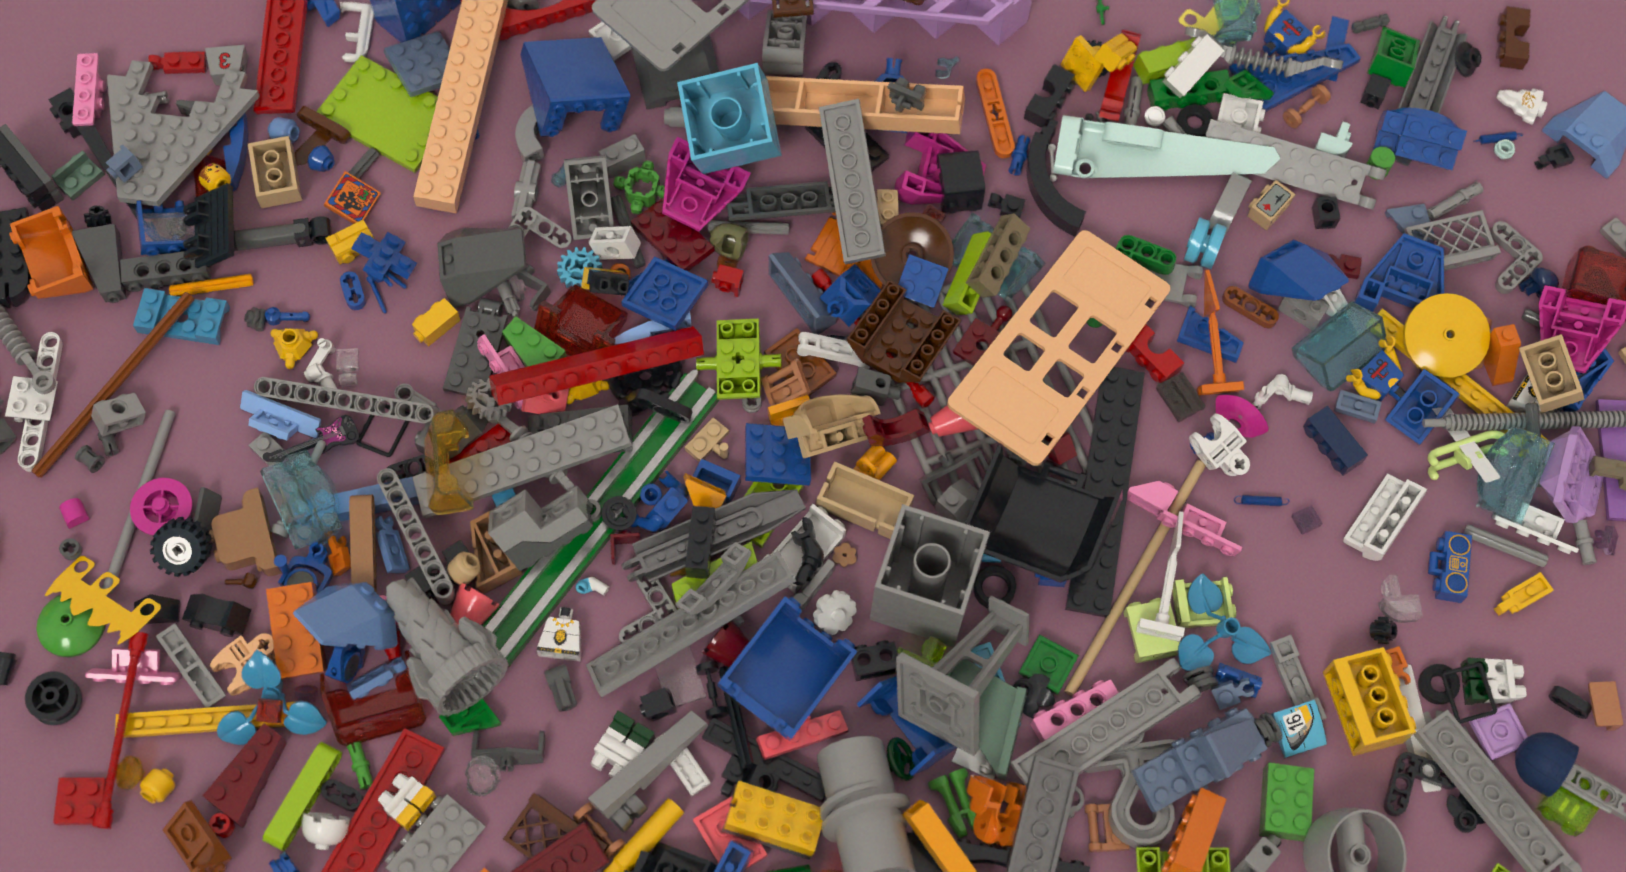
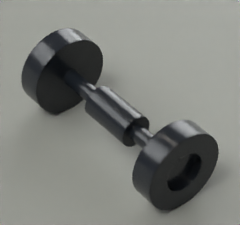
M709 661L695 667L697 675L707 676L708 683H706L709 699H712L713 708L705 711L706 719L712 720V718L720 719L726 717L729 714L726 706L717 705V690L715 682H712L711 674L719 670L718 663L716 661Z

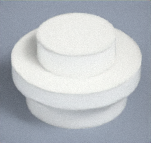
M1158 106L1150 107L1145 113L1147 124L1153 127L1161 125L1165 120L1163 109Z

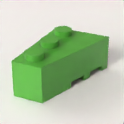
M516 316L502 331L505 343L508 347L512 346L525 367L567 357L566 351Z

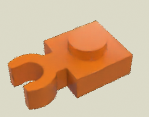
M1400 646L1385 650L1392 659L1391 667L1394 674L1398 678H1402L1405 684L1408 685L1411 682V678L1403 671L1408 665Z

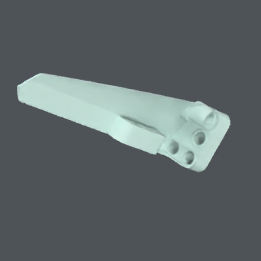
M1063 115L1054 174L1083 179L1232 175V173L1238 175L1265 174L1281 158L1275 147L1166 132L1161 129L1114 122L1087 121L1084 118ZM1082 164H1089L1091 166V171L1088 174H1082L1079 171Z

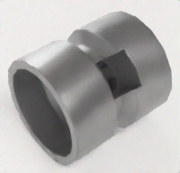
M633 794L609 819L625 833L634 824L633 819H639L648 809Z

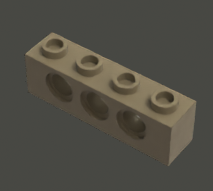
M1016 214L1000 217L966 281V284L982 298L996 296L999 293L1005 277L1010 272V267L1018 257L1022 244L1027 240V235L1031 228Z

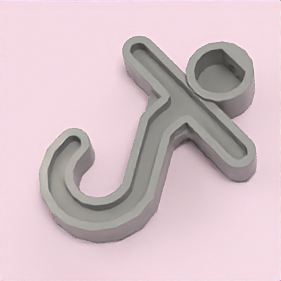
M1143 733L1084 771L1086 773L1116 769L1121 771L1122 781L1108 809V822L1119 840L1133 848L1158 845L1169 834L1174 823L1175 816L1172 803L1157 812H1153V822L1149 825H1139L1130 816V807L1139 790V786L1131 771L1172 746L1171 743L1175 741L1173 739L1141 743L1144 737Z

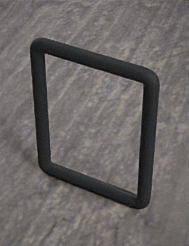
M386 404L385 408L390 410V405ZM370 415L356 444L380 455L391 457L410 421L404 422L389 453L361 443L374 415Z
M1473 663L1442 673L1441 677L1454 717L1459 724L1497 713V707L1481 663ZM1478 667L1492 711L1460 719L1446 676Z

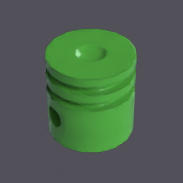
M1377 147L1372 151L1366 164L1387 170L1386 177L1395 162V155L1387 147Z

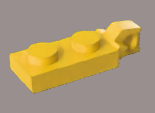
M1540 572L1507 591L1501 597L1503 602L1498 604L1494 610L1498 616L1508 610L1512 614L1519 612L1550 594L1554 589Z

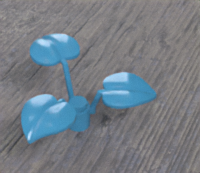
M1200 574L1192 582L1188 590V604L1194 613L1202 614L1206 612L1208 616L1218 619L1220 622L1216 627L1217 634L1205 643L1200 636L1195 634L1185 636L1180 641L1178 657L1181 668L1186 671H1192L1200 667L1209 666L1213 661L1214 653L1208 645L1221 637H1231V640L1234 641L1231 647L1232 653L1243 664H1252L1271 655V650L1267 643L1255 630L1249 627H1240V623L1236 618L1230 617L1226 619L1224 615L1220 616L1211 613L1221 607L1223 596L1216 584L1210 581L1205 574Z
M257 649L244 665L241 675L243 681L249 687L254 689L263 687L261 699L247 719L239 711L226 714L219 722L217 735L222 741L231 744H246L256 733V727L250 721L254 718L265 700L268 702L281 700L283 712L287 715L284 725L295 734L307 735L317 732L327 724V720L316 706L307 701L295 702L290 706L289 710L287 709L285 694L282 693L284 683L281 680V672L268 656Z

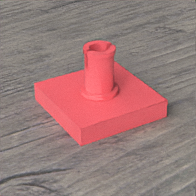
M569 388L524 399L521 411L535 414L563 412L566 409Z

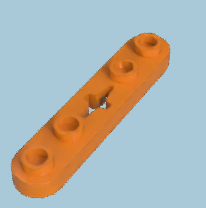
M982 69L977 73L976 85L993 149L998 157L1009 158L1015 148L997 77L994 71ZM993 106L996 113H998V121H996L995 115L992 114Z

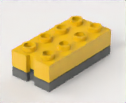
M738 781L729 805L730 809L726 815L722 832L810 860L815 852L823 823L820 817V807Z

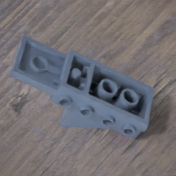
M1235 707L1228 710L1223 718L1217 717L1207 722V727L1203 729L1200 727L1191 731L1189 737L1185 739L1182 737L1171 743L1172 746L1164 750L1162 754L1131 771L1152 813L1159 811L1191 791L1198 793L1201 787L1207 789V784L1212 781L1216 783L1230 777L1234 772L1244 767L1243 763L1246 761L1253 762L1262 757L1260 753L1268 748L1265 745L1264 736L1259 733L1254 723L1253 715L1247 708L1238 710Z

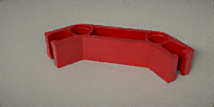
M1122 29L1121 33L1128 38L1129 42L1134 43L1138 49L1141 34ZM1134 60L1129 65L1126 64L1121 70L1115 69L1110 72L1099 117L1119 121Z

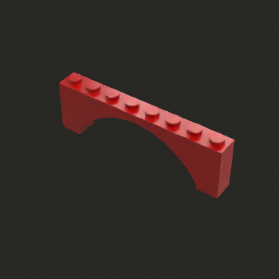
M562 0L552 6L535 10L506 8L499 40H507L512 36L526 34L529 31L538 28L542 29L551 24L562 23L574 17H582L592 12V5L597 0Z

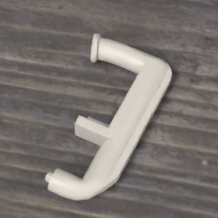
M340 1L342 13L344 11L361 12L358 33L349 32L345 35L346 41L357 42L356 54L345 53L342 56L345 62L352 63L356 62L361 55L365 56L368 52L374 13L371 4Z

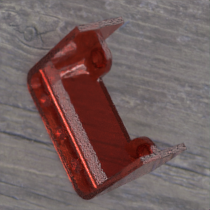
M409 650L405 651L406 662L411 658ZM407 663V670L400 672L395 678L397 689L354 701L349 691L345 689L330 691L325 674H320L321 696L339 744L343 746L354 745L353 743L366 742L402 732L404 728L408 730L416 728L425 723L426 711L423 699L417 697L414 691Z

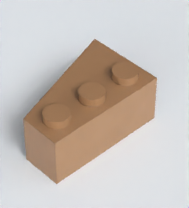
M489 512L470 521L474 554L479 559L481 567L480 573L477 575V589L486 594L522 575V570H518L505 552L488 534Z

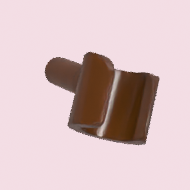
M246 573L244 579H226L225 585H243L246 588L253 589L258 578L254 574Z

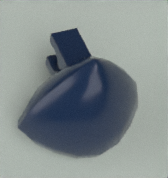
M1538 267L1531 271L1529 279L1518 285L1520 291H1525L1527 296L1536 293L1541 298L1544 286L1558 288L1559 279L1551 270Z

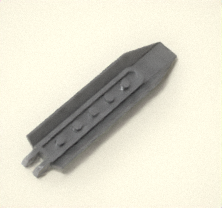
M1443 16L1438 27L1430 20L1417 55L1415 69L1407 82L1398 109L1419 108L1440 114L1456 69L1455 50L1459 43L1466 41L1468 36L1467 33L1457 34L1459 21L1455 20L1452 23L1451 30L1444 28L1448 17ZM1395 156V162L1409 166L1412 161Z
M784 490L752 493L716 508L714 538H712L711 556L729 549L734 542L741 544L770 532L805 510L806 507L798 491ZM691 519L633 543L632 546L636 557L625 561L621 566L623 570H628L640 563L641 569L630 573L627 576L628 581L633 582L645 576L650 583L685 568Z

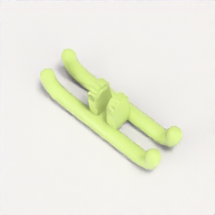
M1489 430L1431 450L1427 457L1431 465L1428 468L1429 477L1432 480H1437L1439 478L1438 470L1458 463L1466 470L1472 468L1471 459L1467 458L1459 447L1460 445L1473 441L1479 443L1488 439H1498L1501 442H1506L1508 440L1507 435L1501 431ZM1488 444L1479 447L1483 454L1491 452L1498 453L1501 456L1508 454L1507 449L1498 444ZM1454 451V456L1438 461L1437 457ZM1480 451L1475 452L1479 459L1483 458Z

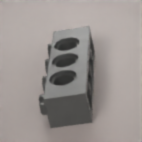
M184 252L120 260L121 282L127 291L138 292L144 288L160 289L163 286L210 280L211 267L203 266L197 269L195 267V259L192 261L186 260L183 257ZM170 270L168 273L163 274L164 271Z

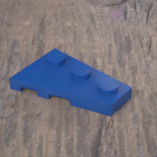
M1189 306L1177 342L1212 354L1208 325L1209 318H1203L1195 312V308ZM1218 328L1222 358L1236 363L1244 342L1224 328Z

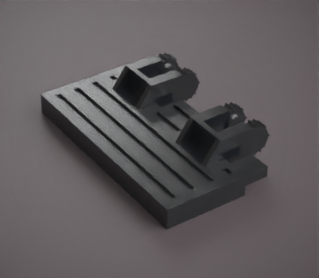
M227 183L194 198V202L187 204V206L185 205L183 208V212L187 215L183 218L184 224L187 226L195 225V236L183 242L185 249H188V251L183 253V257L189 261L195 259V267L197 269L203 266L210 267L234 256L233 187Z

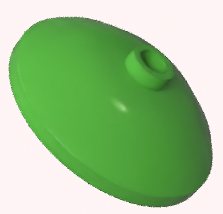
M61 595L45 605L38 617L37 635L39 641L49 652L60 657L82 655L99 642L105 625H88L93 612L92 608L73 616L70 609L72 598L61 602ZM66 617H70L68 622L63 623Z

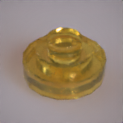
M128 755L121 760L115 777L119 788L131 790L143 779L144 769L140 758Z

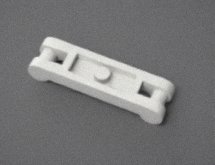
M801 332L799 334L798 341L800 344L798 345L797 353L800 356L811 355L866 369L870 368V366L864 364L845 340L809 332Z

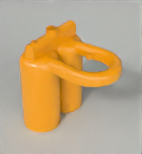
M871 446L856 462V466L853 469L881 480L895 465L897 459L890 452L885 451L882 446Z

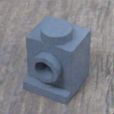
M122 144L120 146L121 150L105 163L109 166L106 171L114 179L118 177L125 183L143 166L134 154Z

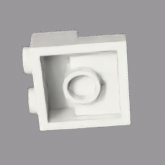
M1223 93L1217 121L1261 133L1262 127H1258L1259 121H1263L1265 109H1262L1263 101L1238 98L1237 96Z

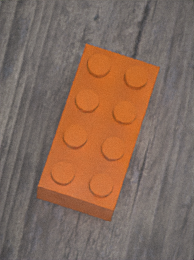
M307 582L266 589L276 666L281 672V679L326 672L327 663L324 645H321L293 615L297 608L317 594L316 584Z
M1202 787L1197 795H1191L1188 805H1185L1182 811V821L1175 830V840L1172 841L1167 854H1169V857L1165 860L1160 872L1202 871L1227 800L1226 798Z

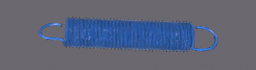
M1512 131L1482 135L1479 137V140H1474L1473 142L1480 141L1481 144L1497 143L1504 139L1510 141L1517 140V133Z
M1243 495L1241 503H1236L1243 505H1287L1282 504V497Z

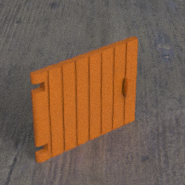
M829 217L810 249L816 253L815 256L808 253L804 260L837 276H840L856 264L882 289L884 284L876 276L871 259L850 264L844 263L837 218L835 220Z

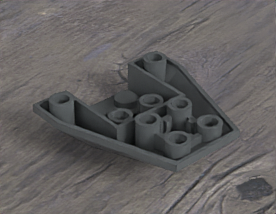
M462 228L446 233L437 243L440 281L450 304L454 308L475 302L527 268L524 232L522 229Z

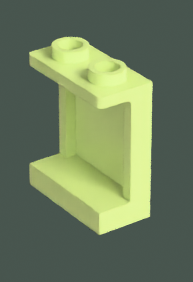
M1222 577L1220 581H1212L1220 589L1223 603L1217 611L1211 613L1220 616L1224 615L1226 619L1236 617V607L1231 602V596L1233 595L1232 584L1228 583L1227 577ZM1184 579L1175 580L1172 595L1177 626L1183 628L1217 626L1220 620L1208 616L1206 612L1196 614L1190 608L1187 596L1192 583H1184Z
M1161 598L1152 599L1149 603L1141 604V602L1130 603L1123 613L1124 617L1128 619L1136 650L1134 654L1136 663L1178 656L1180 642L1136 632L1137 624L1141 618L1155 621L1156 614L1159 613ZM1170 604L1168 611V615L1170 616L1168 624L1176 626L1173 611Z

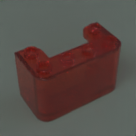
M1584 246L1569 261L1562 289H1566V295L1569 298L1607 305L1609 298L1626 301V291L1624 290L1626 285V258L1617 256L1612 252L1598 250L1593 246Z

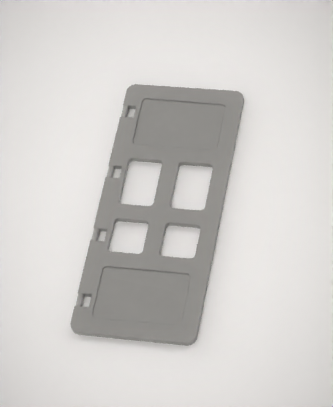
M597 0L592 5V12L658 70L667 71L749 0H723L710 12H704L691 0ZM727 7L729 10L725 14L721 15L718 13L722 8ZM679 45L683 46L684 49L678 54L674 52Z

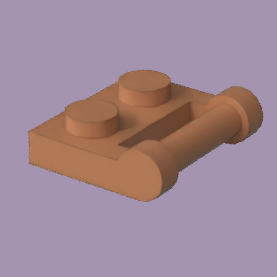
M794 359L790 362V365L771 375L761 377L770 406L811 393L799 359ZM794 372L793 377L773 387L774 382Z
M1088 804L1084 806L1085 813L1088 815L1089 852L1130 850V846L1122 843L1110 827L1108 809L1111 804ZM1096 813H1102L1105 843H1099Z

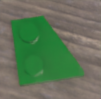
M1246 69L1228 78L1224 83L1228 91L1238 98L1270 100L1274 95L1273 91Z
M483 698L473 706L457 714L438 716L452 736L501 725L500 720Z

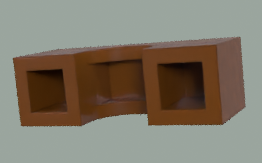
M1507 6L1503 14L1500 13L1498 18V25H1500L1497 42H1500V47L1497 50L1499 67L1523 70L1529 60L1530 43L1522 42L1515 36L1524 37L1530 27V9Z

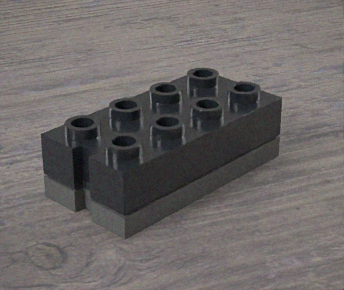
M6 124L1 126L0 167L5 170L4 172L10 180L14 181L19 191L27 197L34 209L38 207L41 211H45L64 200L52 179Z

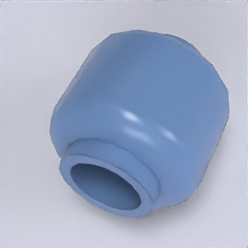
M276 117L268 126L270 139L289 136L293 144L299 138V127L292 119Z

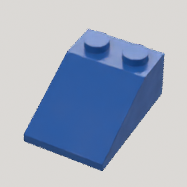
M1423 369L1385 420L1421 445L1435 428L1423 427V419H1441L1460 397V394ZM1434 408H1443L1438 415L1432 410Z

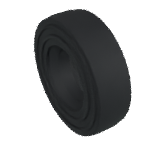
M1193 104L1184 107L1179 112L1176 122L1187 135L1205 137L1210 120L1213 117L1205 107ZM1192 116L1198 117L1202 121V126L1192 128L1188 125L1187 119Z
M1434 664L1428 666L1420 674L1418 680L1419 691L1427 701L1439 705L1450 702L1446 691L1437 692L1432 688L1431 680L1435 676L1441 677L1443 672L1452 670V668L1443 664ZM1456 673L1446 676L1453 699L1460 690V680Z

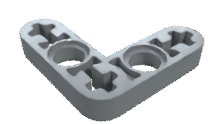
M530 207L521 208L508 227L511 229H522L524 238L528 231L532 230L559 248H566L571 243V235L568 231ZM529 210L532 212L531 217L533 219L525 222L524 225L528 227L524 230L522 226L515 224V222L519 220L521 223L523 220L522 212L527 213ZM541 222H548L551 229L548 233L543 234L539 231L538 226ZM554 227L559 229L556 231L557 234L563 235L564 233L567 235V243L560 245L557 243L558 238L553 236L552 240L548 238L553 233Z
M1499 221L1490 230L1492 239L1512 255L1516 261L1499 276L1495 282V287L1498 292L1509 294L1532 270L1538 267L1543 256L1535 246L1509 224ZM1503 230L1504 232L1499 234L1497 231ZM1511 242H1519L1521 249L1513 248ZM1533 256L1535 260H1532L1529 264H1527L1526 261L1529 259V257ZM1515 267H1520V268H1522L1523 271H1524V274H1523V275H1518V274H1516V273L1514 272V268H1515ZM1510 277L1512 279L1511 282L1504 286L1502 283L1506 282Z
M642 578L636 580L640 591L653 611L621 629L619 633L621 644L625 642L626 633L633 635L637 632L636 627H639V631L642 632V625L646 621H651L655 624L662 620L664 612L661 607L664 605L668 613L677 611L658 579L650 582L652 585L651 589H649L645 581L641 582ZM655 592L663 595V599L658 603L651 600V595Z

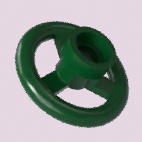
M894 737L887 745L886 756L890 771L894 772L899 779L910 781L915 775L911 776L910 773L904 774V765L909 764V772L915 767L912 761V750L902 738ZM898 745H900L904 749L907 756H905V754L901 752Z

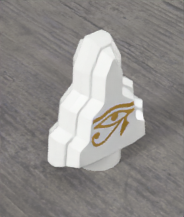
M1534 88L1531 91L1522 89L1519 92L1499 90L1496 97L1502 104L1512 108L1515 114L1521 116L1524 122L1531 125L1534 123L1536 116L1540 118L1543 116L1547 106V102L1542 101L1544 91Z

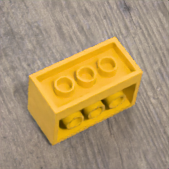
M1384 647L1335 659L1323 671L1353 756L1402 744L1416 733L1415 720L1409 715L1407 699L1401 694L1399 678L1392 670V659L1389 653H1386Z

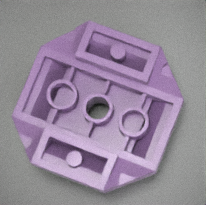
M1571 426L1570 431L1549 442L1540 479V485L1567 523H1577L1579 520L1595 515L1604 478L1597 475L1594 477L1589 476V463L1596 454L1580 426Z

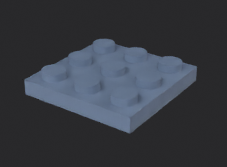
M439 31L384 48L385 56L410 97L441 87L450 48Z

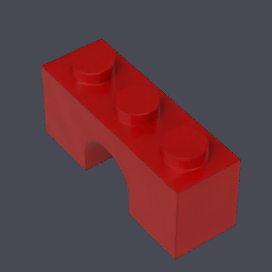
M1146 324L1126 352H1130L1135 357L1138 365L1144 367L1150 373L1151 378L1163 386L1182 370L1184 362L1170 348L1161 354L1153 353L1148 348V345L1152 342L1155 332Z

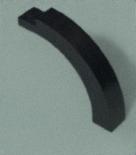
M1050 119L1047 126L1043 125L1040 133L1035 131L1031 141L1026 166L1028 186L1041 212L1058 228L1076 237L1083 223L1086 211L1074 206L1063 198L1055 189L1048 176L1045 154L1058 124L1057 121Z

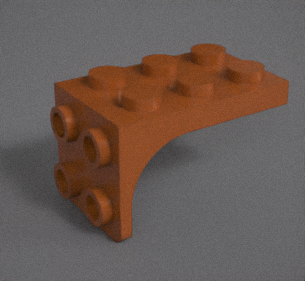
M192 800L184 802L163 828L164 833L186 863L190 872H224L226 870L225 866L232 857Z

